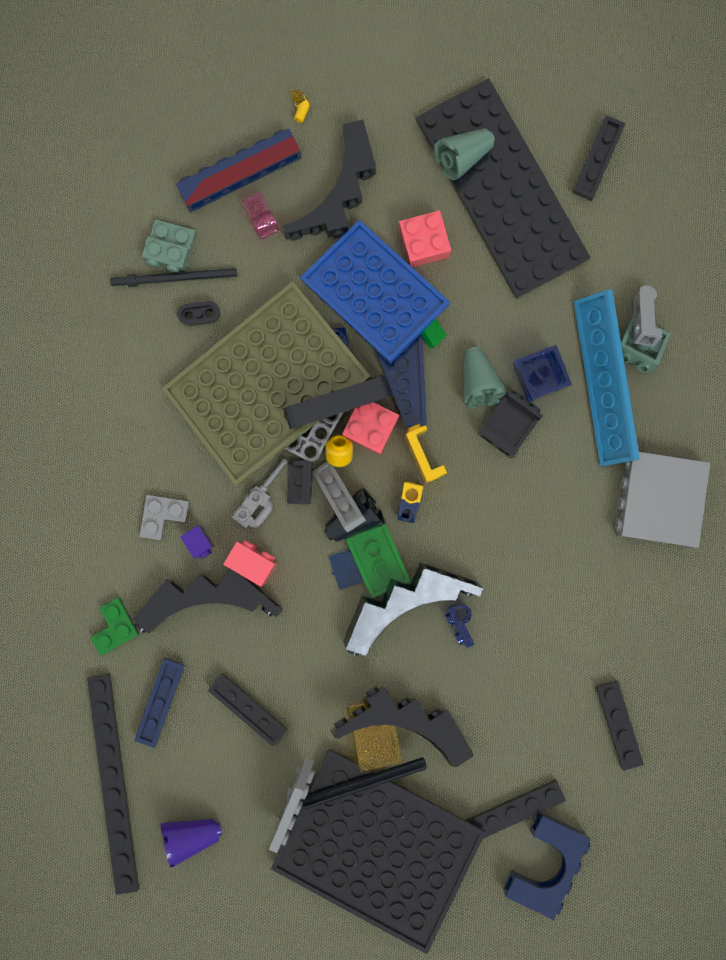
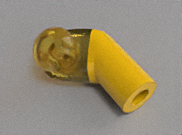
M294 90L291 94V98L297 107L294 120L303 123L310 104L303 92Z

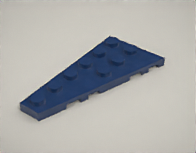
M420 334L391 364L376 351L405 427H413L418 424L421 427L427 426L423 338Z

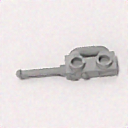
M286 458L281 459V462L263 485H260L259 488L257 486L255 488L252 487L251 493L247 494L244 498L246 500L234 512L232 518L245 528L259 527L273 509L272 502L269 500L271 497L265 492L283 466L287 464ZM261 505L264 508L254 519L252 514Z

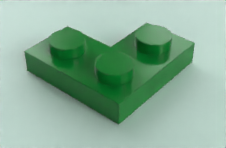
M120 597L99 608L109 627L90 638L99 655L102 656L140 635Z

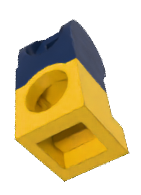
M404 481L397 520L409 523L415 522L423 485Z

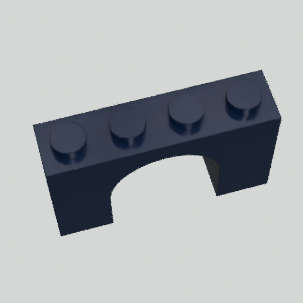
M541 812L537 814L530 831L533 837L560 850L562 855L561 868L553 878L547 881H534L512 870L503 891L506 898L554 920L556 914L559 915L562 911V901L565 894H569L571 891V881L574 874H578L580 871V861L583 855L589 851L591 843L589 842L590 838L585 832Z

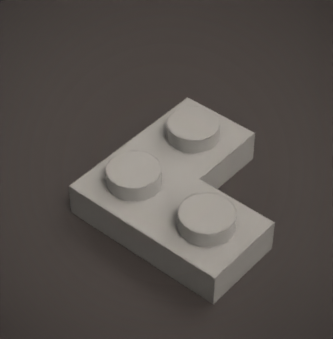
M147 495L140 537L162 540L165 520L186 523L190 502Z

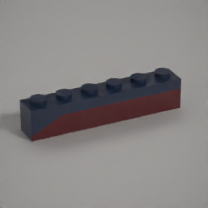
M290 129L285 131L279 130L272 137L266 140L261 139L248 149H240L236 152V155L230 158H222L217 164L211 167H204L193 176L183 177L176 186L191 213L301 159V151Z

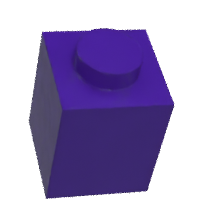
M197 525L180 537L194 559L198 557L201 560L212 553L211 549L215 547L201 525Z

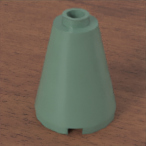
M483 128L439 139L434 145V154L437 163L441 162L444 167L441 170L443 174L451 180H456L463 176L493 148L494 135L491 131Z

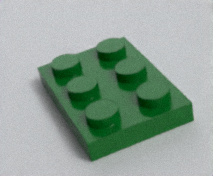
M386 524L346 539L371 598L385 593L391 579L405 584L411 581Z

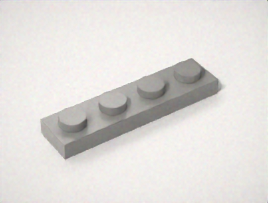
M326 462L312 471L347 533L366 521L334 466Z

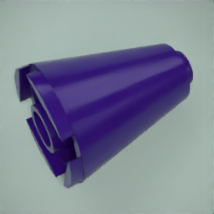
M214 819L160 823L170 868L219 841L218 836L222 835L220 823H215Z

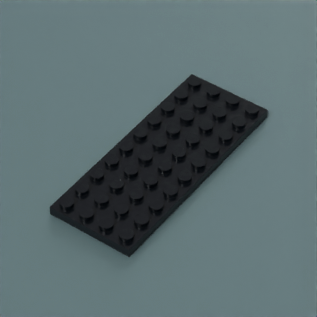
M489 78L416 117V121L433 152L435 143L444 137L483 128L493 133L495 138L493 148L463 176L456 180H449L516 299L591 258Z

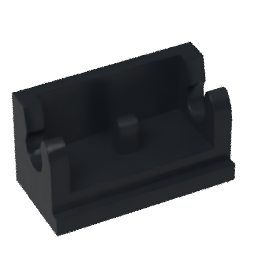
M289 461L288 504L311 505L312 461Z

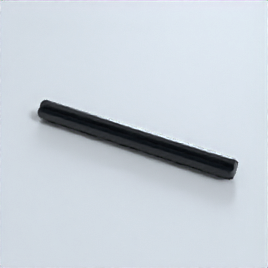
M424 757L307 795L305 800H302V805L304 809H309L426 770V761Z

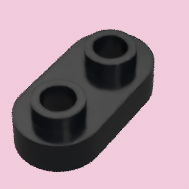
M212 301L188 303L178 309L177 317L185 326L211 324L219 319L220 309ZM212 310L214 313L212 316H207V311ZM187 313L193 314L191 319H186Z

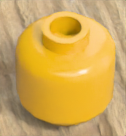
M337 435L327 441L325 456L330 465L343 467L352 461L353 444L350 439Z

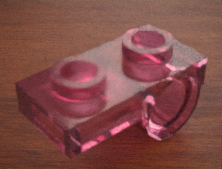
M261 192L242 200L260 240L279 232L277 223Z

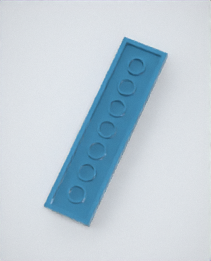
M604 290L574 301L600 466L640 460L613 290Z

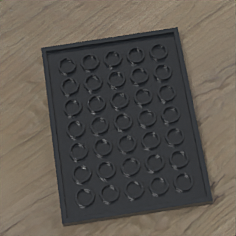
M330 749L307 795L375 772ZM390 781L309 809H304L302 805L293 828L289 831L290 834L285 846L282 845L271 870L428 954L486 831Z

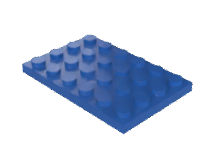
M360 220L300 277L301 281L390 364L450 305L448 299Z

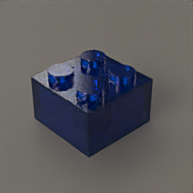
M557 345L519 358L513 363L528 403L564 390L572 385Z

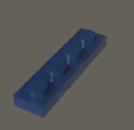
M168 658L163 659L134 741L153 748L156 747L185 664Z

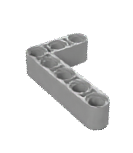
M345 412L337 414V418L332 421L326 418L321 419L313 426L307 438L300 436L298 444L294 448L286 447L285 450L305 461H318L327 441L332 437ZM318 429H325L327 431V436L324 439H318L315 436ZM309 447L317 449V453L313 458H308L305 455V451Z

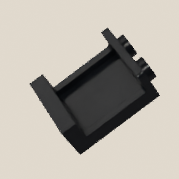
M508 391L477 433V435L510 459L516 455L522 443L543 417L540 413L541 410L537 406L525 403L523 401L524 398L515 391L512 393Z

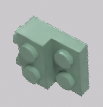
M155 219L151 235L147 237L142 258L146 261L147 265L158 268L160 265L166 267V270L170 272H185L196 237V231Z
M632 316L624 334L620 338L624 363H631L637 366V370L642 373H652L661 360L671 333L662 329V338L654 347L635 344Z

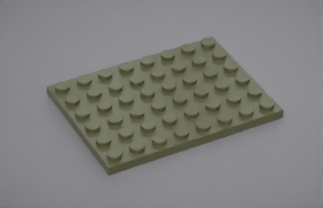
M292 281L166 384L162 390L234 485L238 487L320 421L289 429L283 408L372 378Z

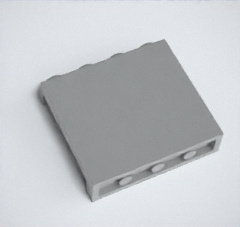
M639 452L640 460L624 462L626 474L621 480L623 495L618 502L620 517L619 519L617 518L615 523L617 536L699 548L710 463Z

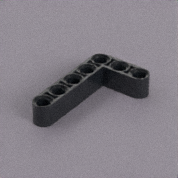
M380 375L370 380L285 407L283 411L289 429H293L392 396L386 375Z

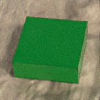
M437 319L421 333L430 349L435 348L447 336Z

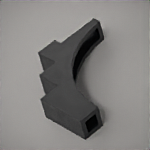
M363 119L343 124L345 158L339 178L332 191L318 207L301 219L283 225L286 240H299L303 235L307 234L318 235L323 230H327L328 237L339 238L348 231L344 208L353 209L362 203L358 179L367 180L376 175V165Z
M375 686L366 692L367 696L362 699L366 707L362 705L352 711L353 715L351 717L339 719L334 723L335 727L330 730L334 738L339 739L355 730L369 726H399L413 731L428 740L440 751L450 766L458 767L474 756L448 710L437 708L428 714V718L418 700L414 698L409 699L408 697L397 703L398 707H396L385 687L378 688Z

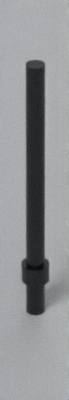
M237 269L140 276L127 274V277L110 278L111 286L128 285V287H136L138 284L237 277Z

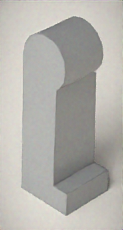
M649 285L642 286L633 298V334L635 344L654 347L662 338V329H656L654 300L657 297V292Z

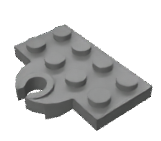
M305 758L302 768L296 767L298 777L293 788L288 787L287 804L269 848L273 852L277 853L280 845L285 846L290 834L287 832V829L292 830L296 817L293 815L299 814L303 804L299 800H305L310 787L306 784L311 783L315 771L311 770L314 760Z

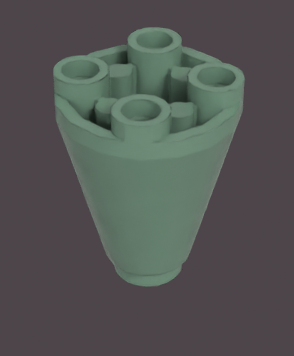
M480 347L467 349L464 356V403H466L468 409H473L483 404L488 406L498 404L500 402L499 398L506 392L505 386Z

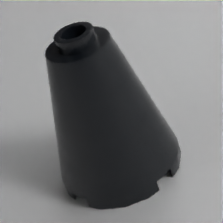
M361 488L352 496L366 521L347 533L335 513L325 524L326 529L324 532L329 540L338 542L380 527L386 523L381 509L377 510L375 506L376 501L366 489Z

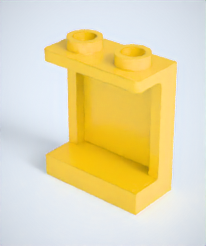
M418 424L408 429L404 439L424 484L444 476L447 472L444 465L431 470L417 438L425 434L428 429L426 425L421 427Z

